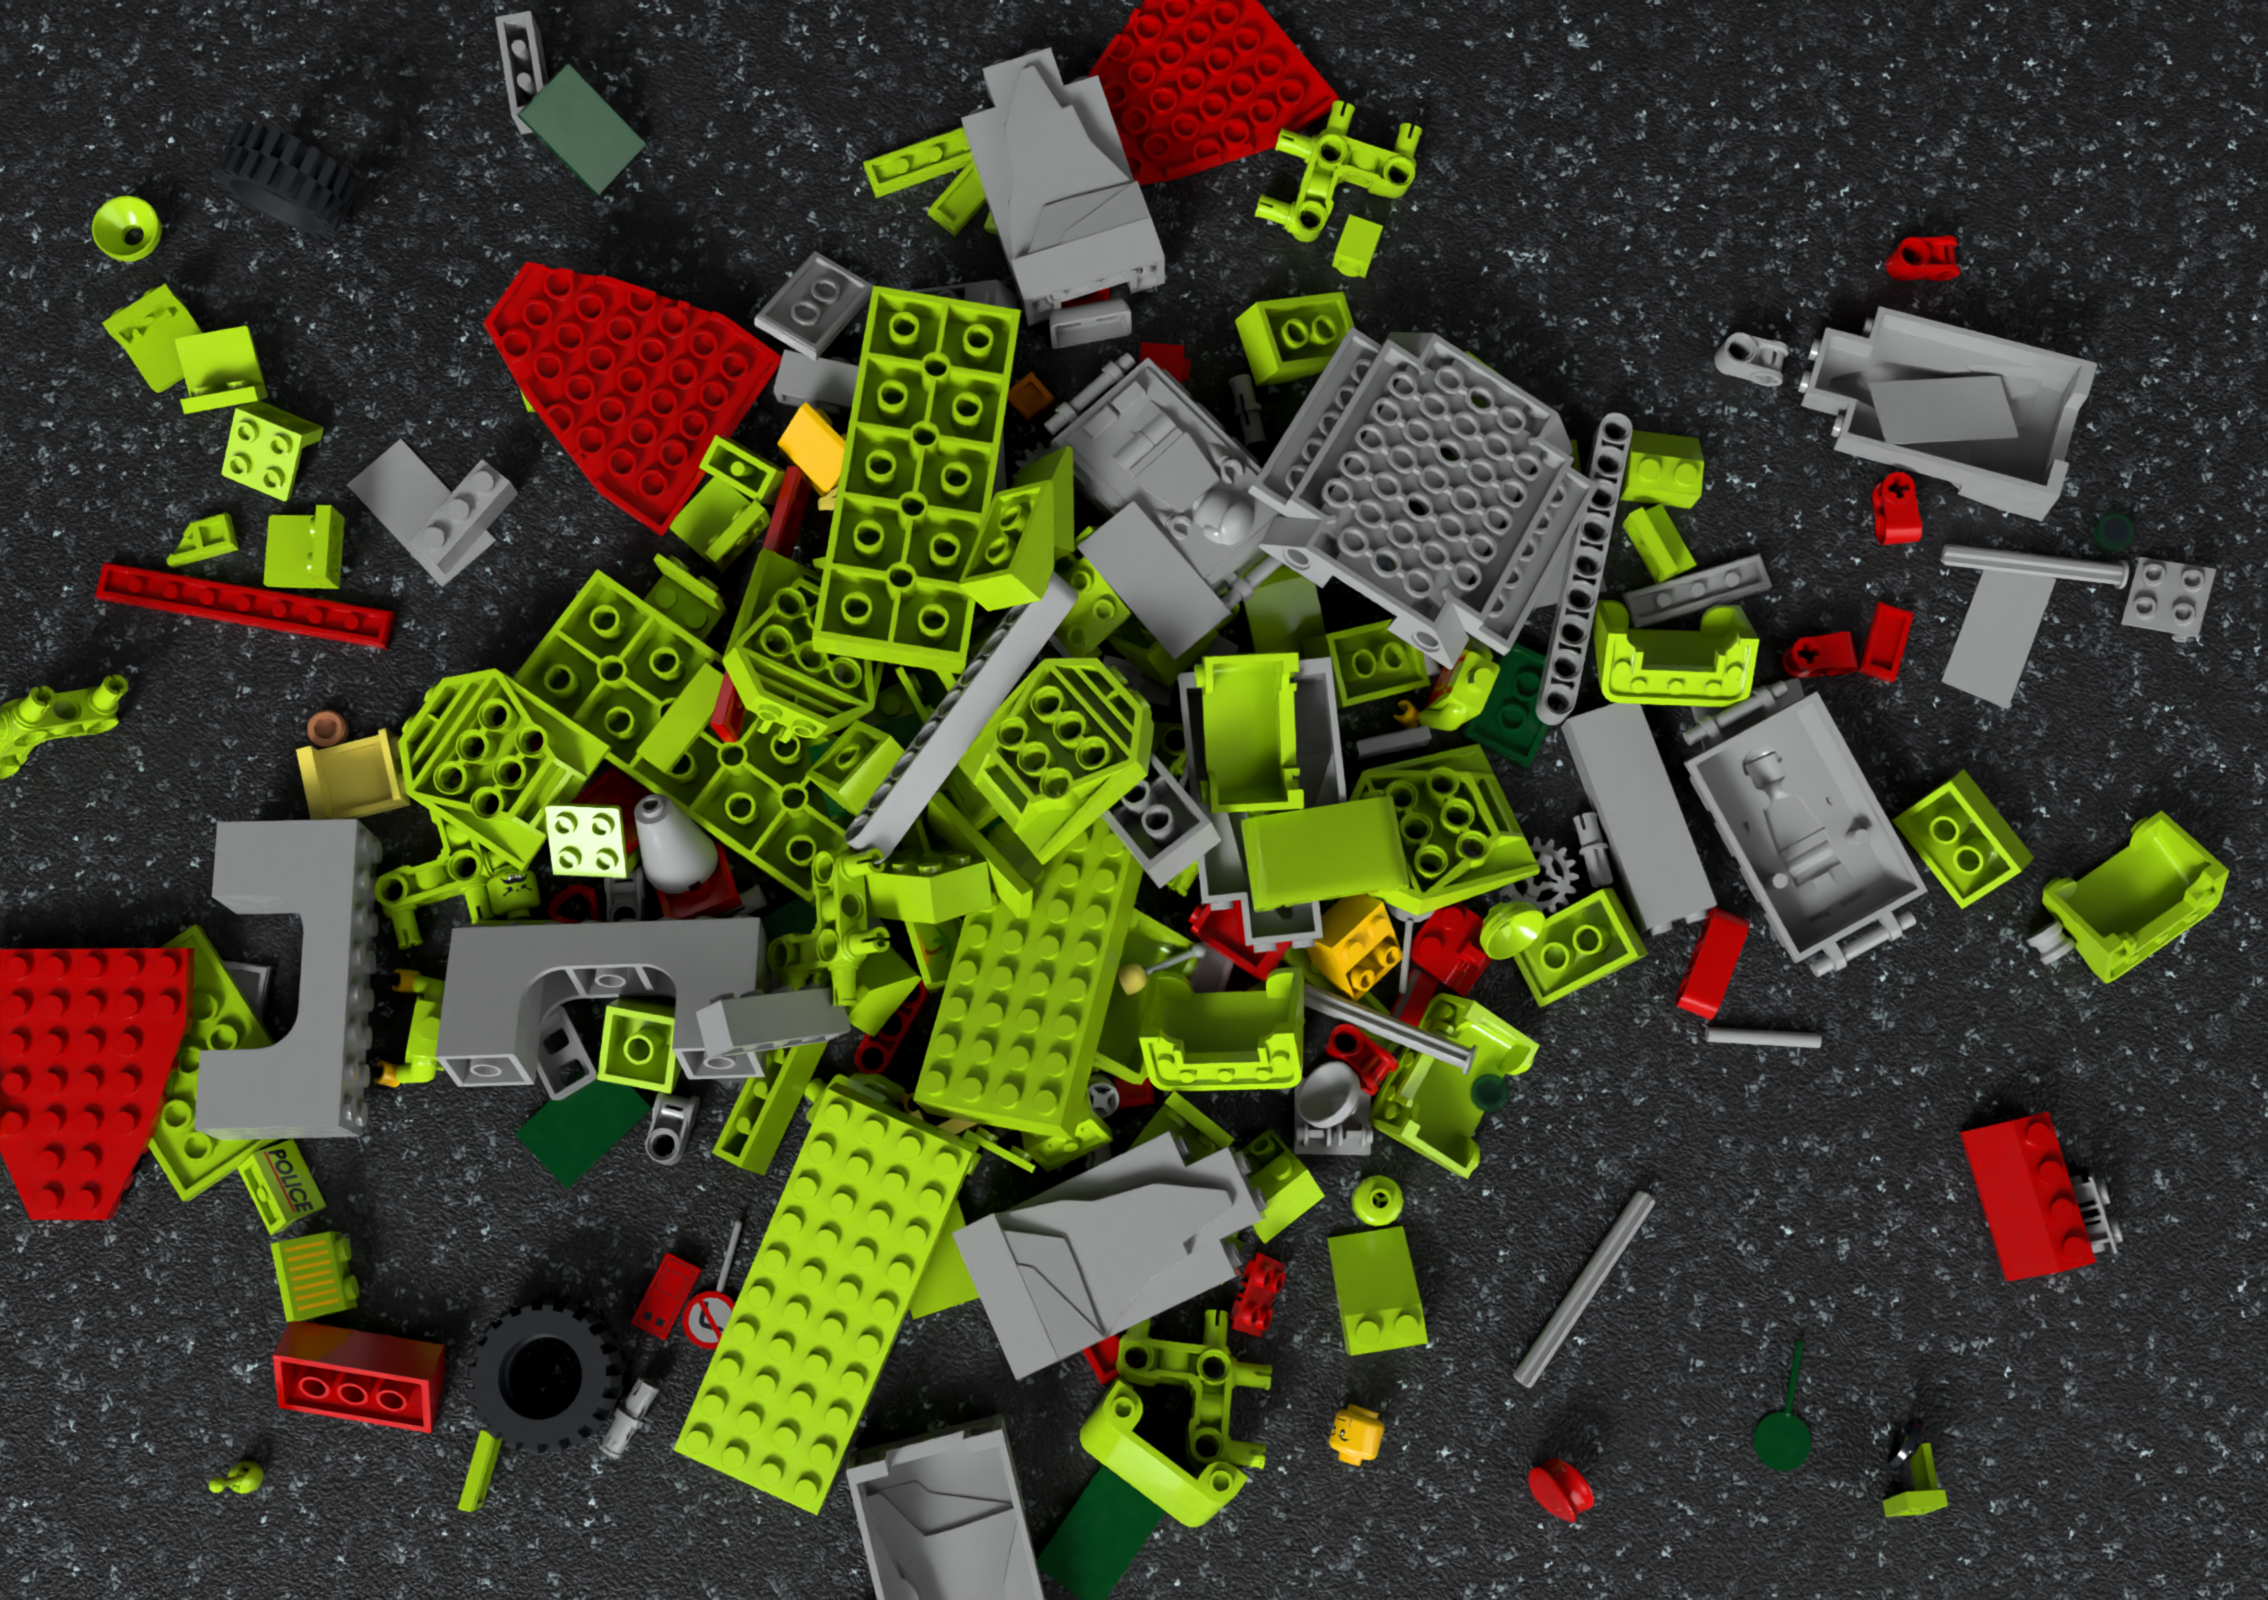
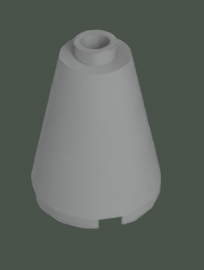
M651 794L639 801L635 807L634 815L643 869L647 880L655 889L667 894H680L690 891L688 886L698 881L703 884L712 875L717 866L718 853L713 840L668 796L664 794Z

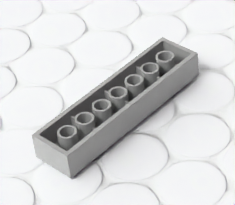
M1054 634L1051 635L1005 699L1045 658H1073ZM1058 705L1053 706L1048 713L1053 712ZM1081 730L1074 732L1070 739L1078 736ZM1152 751L1148 776L1101 815L1102 819L1159 889L1222 841L1212 822ZM1104 755L1097 757L1092 765L1099 763Z

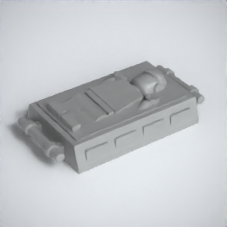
M1126 352L1115 363L1110 361L1102 368L1103 373L1068 404L1063 402L1055 409L1056 414L1044 423L1046 429L1052 435H1055L1065 425L1068 426L1053 439L1051 453L1065 446L1073 447V487L1106 521H1109L1134 500L1218 597L1226 589H1230L1220 600L1231 610L1241 600L1246 602L1254 595L1253 590L1283 564L1269 555L1246 577L1240 578L1267 554L1259 548V545L1277 516H1286L1248 493L1262 470L1259 461L1234 436L1231 438L1226 433L1224 426L1199 402H1194L1190 393L1166 369L1162 370L1148 357L1125 377L1124 374L1136 364L1133 357ZM1112 384L1114 385V387L1111 390H1109L1103 397H1101L1096 403H1094L1080 417L1077 416L1084 408H1086L1091 402H1093L1107 388H1109Z
M1780 680L1767 688L1761 686L1753 690L1752 696L1713 717L1709 715L1697 721L1695 727L1683 732V737L1689 746L1704 738L1711 746L1685 760L1684 764L1691 775L1689 779L1707 811H1711L1716 822L1714 825L1731 856L1737 858L1741 866L1739 870L1757 902H1761L1766 913H1764V916L1780 945L1787 949L1794 963H1798L1823 949L1824 957L1810 964L1814 975L1820 977L1831 970L1835 972L1847 966V961L1887 939L1892 942L1901 937L1902 931L1916 924L1915 917L1910 911H1907L1895 918L1891 911L1924 894L1928 890L1818 692H1814L1779 709L1775 700L1788 693L1787 686ZM1758 709H1761L1765 714V718L1726 739L1723 738L1719 731ZM1878 919L1879 927L1841 948L1838 947L1836 941Z

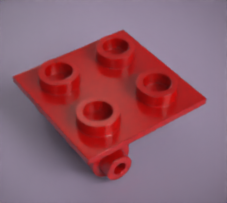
M1255 1253L1253 1260H1248L1243 1278L1248 1279V1283L1241 1281L1240 1284L1246 1287L1244 1294L1237 1292L1236 1295L1241 1297L1242 1301L1235 1300L1229 1316L1232 1319L1230 1325L1232 1329L1261 1338L1262 1332L1267 1330L1272 1320L1273 1310L1271 1305L1275 1293L1278 1294L1281 1291L1285 1281L1284 1263L1260 1253Z

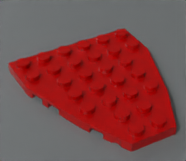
M1144 0L1138 9L1135 8L1131 13L1127 25L1120 34H1116L1088 75L1089 78L1097 75L1099 77L1134 182L1138 181L1139 186L1179 179L1274 148L1278 142L1282 127L1299 134L1332 110L1334 101L1340 100L1339 96L1257 0Z
M527 261L483 323L526 400L597 492L659 536L665 534L705 475L706 471L699 468L715 435L731 437L780 365L782 359L779 354L728 317L718 312H708L690 306V303L681 300L675 301L657 295L654 291L612 277L581 274L565 268L554 269L543 264Z
M194 948L0 949V1152L31 1220H109L114 1218L121 1204L122 1193L129 1188L135 1176L132 1174V1171L141 1154L147 1153L149 1149L148 1144L155 1135L168 1097L165 1090L171 1072L177 1071L180 1059H177L183 1038L189 1037L192 1028Z

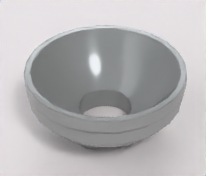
M1330 1061L1316 1068L1302 1084L1297 1097V1109L1301 1118L1315 1127L1329 1128L1342 1123L1346 1118L1354 1114L1358 1107L1360 1096V1081L1357 1074L1351 1067L1340 1061ZM1347 1096L1340 1108L1334 1112L1337 1101Z

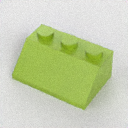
M1962 769L1934 788L1892 820L1961 909L2022 872L2034 859L2033 855L1965 769Z

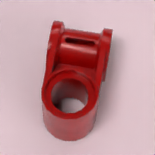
M1949 235L1906 238L1886 259L1885 267L1887 273L1899 281L1930 280L1939 282L1956 278L1961 273L1960 267L1956 265L1954 248L1957 246V238ZM1903 255L1909 257L1912 263L1906 261Z
M1903 472L1891 473L1877 484L1872 491L1871 499L1873 501L1877 541L1880 545L1919 542L1922 535V521L1918 512L1914 481Z
M1844 631L1823 636L1801 638L1783 653L1781 667L1788 676L1799 679L1824 675L1838 676L1854 672L1858 669L1852 634L1851 632Z
M1340 1024L1332 1030L1325 1048L1327 1059L1347 1064L1357 1074L1360 1081V1089L1369 1095H1375L1379 1091L1378 1085L1387 1074L1395 1072L1399 1068L1397 1060L1386 1049L1377 1045L1352 1024ZM1345 1039L1352 1044L1353 1050L1349 1052L1342 1051L1336 1046L1335 1041Z

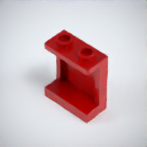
M1241 900L1233 901V909L1211 911L1210 904L1205 905L1200 902L1188 920L1193 924L1190 934L1265 984L1267 976L1276 969L1292 945V941L1276 943V951L1254 953L1253 945L1245 946Z

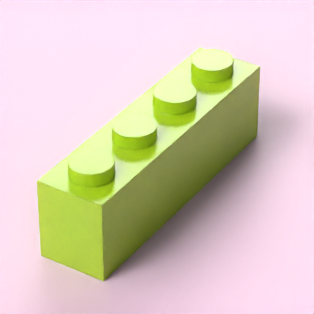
M828 1041L767 1050L765 1077L747 1078L712 1153L740 1168L764 1176Z

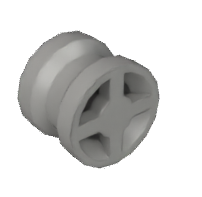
M2059 919L2042 927L2026 939L2031 947H2036L2041 953L2040 960L2044 965L2057 960L2077 945L2072 938L2066 937L2063 933V925Z
M1091 1073L1088 1081V1090L1092 1110L1100 1118H1106L1117 1109L1119 1094L1110 1078L1105 1074Z

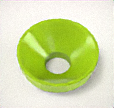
M120 196L109 200L97 211L92 223V235L97 246L105 254L118 261L129 262L146 257L156 248L162 233L161 222L155 210L146 201L133 196ZM131 229H142L144 236L140 243L136 245L126 244L125 237Z
M1500 902L1489 910V914L1483 920L1480 944L1485 953L1494 960L1512 957L1525 950L1538 938L1545 925V916L1530 902Z

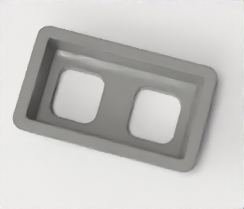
M1119 297L1053 310L1050 316L1052 348L1058 349L1130 335L1132 333L1129 306Z
M562 1006L555 1008L543 1023L536 1068L550 1098L557 1101L565 1099L597 1079V1071L567 1011ZM559 1029H564L569 1039V1044L555 1054L550 1055L544 1045L545 1038ZM574 1060H579L585 1072L584 1076L571 1085L565 1086L559 1075L561 1068Z

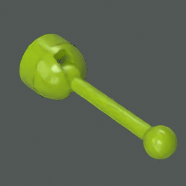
M246 1460L239 1462L231 1468L227 1478L224 1479L220 1476L212 1478L209 1482V1489L213 1493H220L226 1486H229L233 1491L240 1494L255 1491L263 1481V1470L255 1461Z

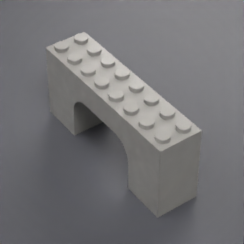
M358 819L217 822L212 897L236 914L296 913L301 916L303 923L299 1007L297 1019L290 1032L281 1041L272 1046L262 1049L200 1050L195 1130L219 1140L361 1137L362 1126H366L368 1120L367 1104L363 1103L364 1088H367L370 1083V1069L365 1062L366 1049H370L372 1045V1030L368 1026V1012L374 1008V992L370 988V974H374L376 971V954L372 951V938L377 936L379 928L378 917L374 914V903L377 900L374 895V886L378 880V877H376L377 863L382 861L383 849L381 841H378V838Z
M737 915L727 919H716L711 916H699L695 920H677L671 917L659 918L657 921L622 919L619 922L612 923L585 920L580 924H562L556 921H548L542 925H524L513 922L496 927L470 924L466 928H452L435 1057L458 1087L534 1085L541 1029L548 1015L559 1005L581 998L665 996L676 1000L672 1050L688 1079L765 1077L767 1050L708 1059L696 1012L711 1005L710 999L712 997L725 993H733L734 998H740V995L763 989L765 995L770 994L772 970L766 958L767 949L770 944L760 917L754 918L750 915Z

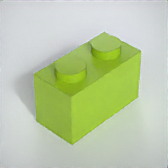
M715 435L699 468L757 502L774 506L776 505L786 473L785 469L735 440Z

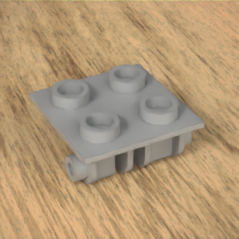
M2139 557L2121 624L2169 632L2173 634L2172 639L2177 642H2187L2188 637L2191 636L2199 637L2216 569Z
M1301 1078L1299 1084L1295 1086L1294 1154L1371 1155L1373 1128H1371V1124L1368 1121V1116L1371 1113V1095L1360 1089L1359 1103L1354 1114L1335 1126L1318 1128L1306 1122L1298 1113L1297 1097L1302 1084L1306 1080V1078ZM1347 1096L1337 1101L1334 1112L1340 1108Z
M2089 1171V1180L2083 1181L2081 1175L2069 1177L2078 1204L2094 1200V1203L2079 1206L2080 1212L2097 1209L2098 1212L2096 1215L2082 1218L2083 1222L2101 1221L2085 1226L2093 1253L2106 1250L2104 1246L2106 1242H2110L2114 1254L2118 1253L2117 1243L2123 1242V1236L2116 1215H2107L2104 1205L2110 1204V1197L2104 1179H2095L2093 1171Z

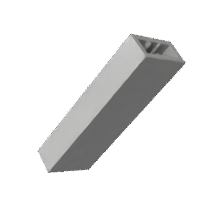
M1613 703L1568 718L1561 726L1592 811L1597 813L1601 835L1604 843L1608 844L1609 856L1638 933L1650 930L1652 936L1674 929L1672 922L1685 918L1687 924H1691L1709 917L1707 910L1715 907L1717 903L1641 705Z

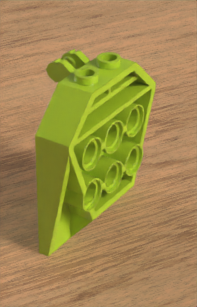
M763 547L758 555L722 662L745 708L756 713L759 717L756 725L758 732L767 733L772 723L777 722L781 724L777 739L785 744L789 742L794 733L800 737L818 739L851 726L856 719L861 721L874 709L885 662L813 651L812 633L823 575ZM779 606L784 607L788 613L782 611ZM766 643L772 645L775 651L769 649ZM801 659L805 660L810 667L804 665ZM835 674L841 677L843 683L836 678Z
M1045 658L997 708L957 763L1042 865L1048 862L1148 776L1154 723L1151 720V706L1137 690L1133 691L1131 688L1124 687L1128 681L1114 665L1107 669L1098 658ZM1058 705L1053 712L1048 713L1053 706ZM1081 730L1078 736L1070 739L1074 732ZM1023 735L1018 742L1012 744L1018 736ZM1104 755L1099 763L1092 765L1097 757ZM1045 760V763L1040 768L1034 769L1039 762ZM1064 786H1068L1067 790L1063 794L1057 795V792L1061 788H1063Z
M496 668L442 678L440 683H435L430 687L424 697L425 704L418 714L412 715L402 728L403 735L398 743L406 794L519 870L525 872L548 838L545 807L548 803H570L576 798L612 747L514 678ZM505 708L507 712L506 720L502 725L496 726L494 715L499 709ZM541 733L543 745L539 750L533 752L530 747V741L534 735ZM482 739L485 744L484 751L480 756L474 757L472 746L477 740ZM519 764L521 776L516 782L511 783L508 778V772L511 767ZM460 770L462 782L457 788L453 789L450 784V778L455 771ZM496 795L499 800V807L495 813L490 815L487 812L486 804L492 796Z
M1480 744L1362 771L1348 802L1362 800L1361 793L1384 790L1385 796H1393L1394 800H1402L1407 804V806L1403 807L1395 805L1410 886L1408 889L1392 892L1380 889L1378 893H1367L1368 896L1419 916L1539 874L1540 868ZM1441 786L1446 788L1448 792L1441 793L1433 787ZM1448 818H1458L1463 824H1453ZM1411 831L1417 832L1422 838L1414 839L1406 833ZM1463 850H1474L1479 856L1470 857ZM1425 863L1432 864L1437 870L1427 871L1421 865Z

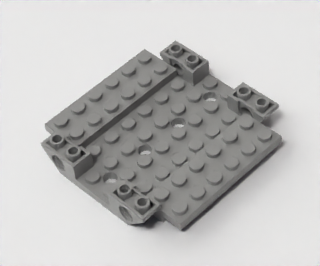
M1351 326L1248 493L1286 516H1277L1260 543V549L1321 588L1325 586L1332 575L1395 615L1387 630L1451 670L1469 640L1467 633L1503 656L1510 651L1599 485L1570 467L1574 460L1570 456L1573 447L1558 412L1435 333L1390 332L1383 345H1380ZM1471 396L1481 398L1486 408L1483 409L1475 406ZM1440 449L1450 450L1454 454L1456 461L1446 460L1441 455ZM1409 502L1419 504L1424 510V515L1414 514L1409 508ZM1382 557L1387 559L1392 565V571L1387 572L1379 568L1376 558Z

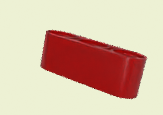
M1718 907L1711 908L1708 913L1709 917L1705 919L1675 999V1006L1709 1020L1714 1018L1721 1005L1750 927L1749 920Z
M922 979L917 984L921 990L918 999L913 1002L903 1001L892 1015L899 1017L902 1021V1028L898 1034L894 1036L885 1035L882 1028L874 1037L867 1033L865 1034L855 1054V1064L862 1073L867 1075H885L892 1067L927 1003L928 990ZM875 1049L880 1050L884 1057L882 1065L875 1070L867 1069L864 1065V1057L867 1052Z

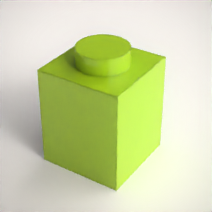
M1349 214L1335 251L1332 267L1338 268L1346 276H1361L1365 278L1377 248L1383 226Z

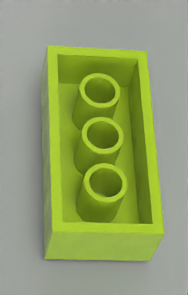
M916 849L902 850L896 853L893 850L881 862L885 863V868L881 873L864 875L867 917L937 924L992 907L987 861L972 860L970 854H955L945 857L944 852L940 851L919 855V851Z

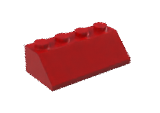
M2048 1111L2028 1114L1960 1132L2006 1281L2053 1274L2096 1263Z
M289 1322L272 1354L278 1408L432 1433L446 1373L444 1345L320 1325L314 1322Z

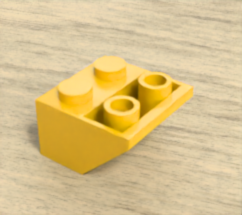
M805 402L795 414L777 445L781 457L790 466L800 467L811 487L821 497H825L829 491L838 487L847 435L843 433L840 436L831 427L833 422L822 409L817 408L814 410Z
M1366 894L1339 899L1321 916L1323 938H1316L1314 947H1306L1311 962L1346 999L1357 1002L1402 959L1403 954L1383 901Z

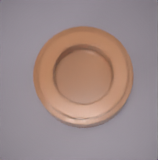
M323 710L312 716L307 726L308 736L311 741L324 749L343 744L349 731L346 720L331 710Z

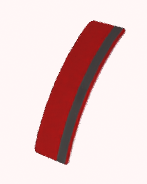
M1412 968L1408 975L1406 993L1399 995L1389 1016L1418 1027L1438 981Z

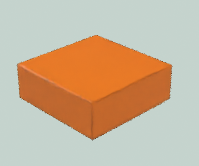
M1030 372L1009 389L1007 402L1028 424L1055 402V398L1038 378Z

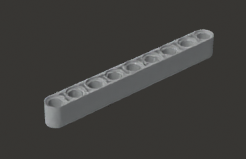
M1613 412L1607 414L1600 422L1591 442L1584 476L1599 485L1594 496L1601 497L1606 505L1599 506L1591 499L1571 536L1536 701L1537 717L1547 725L1562 723L1574 709L1577 700L1632 436L1631 421L1621 413ZM1605 430L1616 432L1620 439L1610 438ZM1598 463L1608 464L1613 472L1603 471ZM1584 529L1594 530L1598 534L1599 539L1589 538L1585 534ZM1584 562L1588 564L1592 573L1582 572L1578 568L1577 563ZM1569 597H1580L1585 607L1574 606ZM1562 630L1573 631L1578 641L1571 642L1563 636ZM1555 664L1566 665L1570 670V676L1560 675L1555 669ZM1548 699H1558L1563 705V711L1553 710L1548 704Z
M1053 571L1048 590L1043 596L1042 601L1011 607L853 820L845 833L844 841L856 851L864 852L877 848L883 852L885 859L891 854L1073 607L1078 598V592L1056 572ZM885 859L879 860V861H875L874 864L881 863V862H883Z

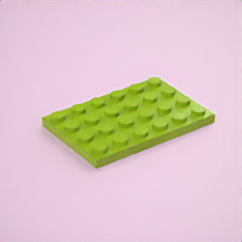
M196 924L160 947L194 948L193 1024L189 1037L183 1038L177 1055L180 1063L177 1071L171 1072L165 1090L168 1097L155 1135L148 1144V1147L182 1201L188 1202L236 1170L252 1153L266 1149L280 1140H219L194 1129L200 1050L262 1049L276 1044L262 1021L256 1015L252 1005L234 977L226 968L201 926Z

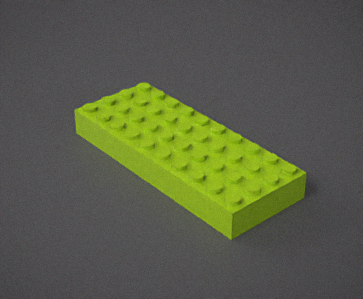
M873 285L812 633L813 651L963 674L965 671L976 601L961 589L958 583L992 501L1021 310Z
M597 569L513 678L609 744L612 749L603 758L605 761L652 794L668 796L700 828L812 907H815L816 896L813 894L811 870L816 854L820 851H825V848L831 847L836 851L855 850L844 841V836L856 816L849 814L831 820L821 789L805 775L813 766L807 748L839 737L831 733L818 739L800 737L794 733L789 742L785 744L777 739L781 724L773 722L768 732L763 734L756 730L759 720L757 714L746 710L736 743L724 742L709 722L669 775L664 774L635 751L705 662L725 675L726 668L722 662L723 656Z
M1045 760L1036 765L1037 769L1045 763ZM1064 786L1063 788H1061L1057 792V795L1063 794L1067 790L1068 786ZM1101 816L1044 865L1039 862L1006 821L996 825L989 832L987 840L1033 887L1031 913L1020 919L990 888L992 907L966 914L913 1101L927 1114L1073 1140L1144 869Z
M837 1082L827 1088L676 1442L674 1451L815 1515L819 1514L829 1497L979 1145Z

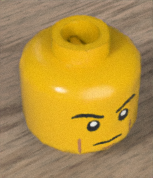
M1349 1404L1348 1409L1337 1411L1329 1436V1444L1333 1449L1339 1451L1338 1460L1360 1466L1362 1459L1373 1460L1377 1457L1385 1430L1384 1424L1377 1419L1379 1413L1353 1404Z

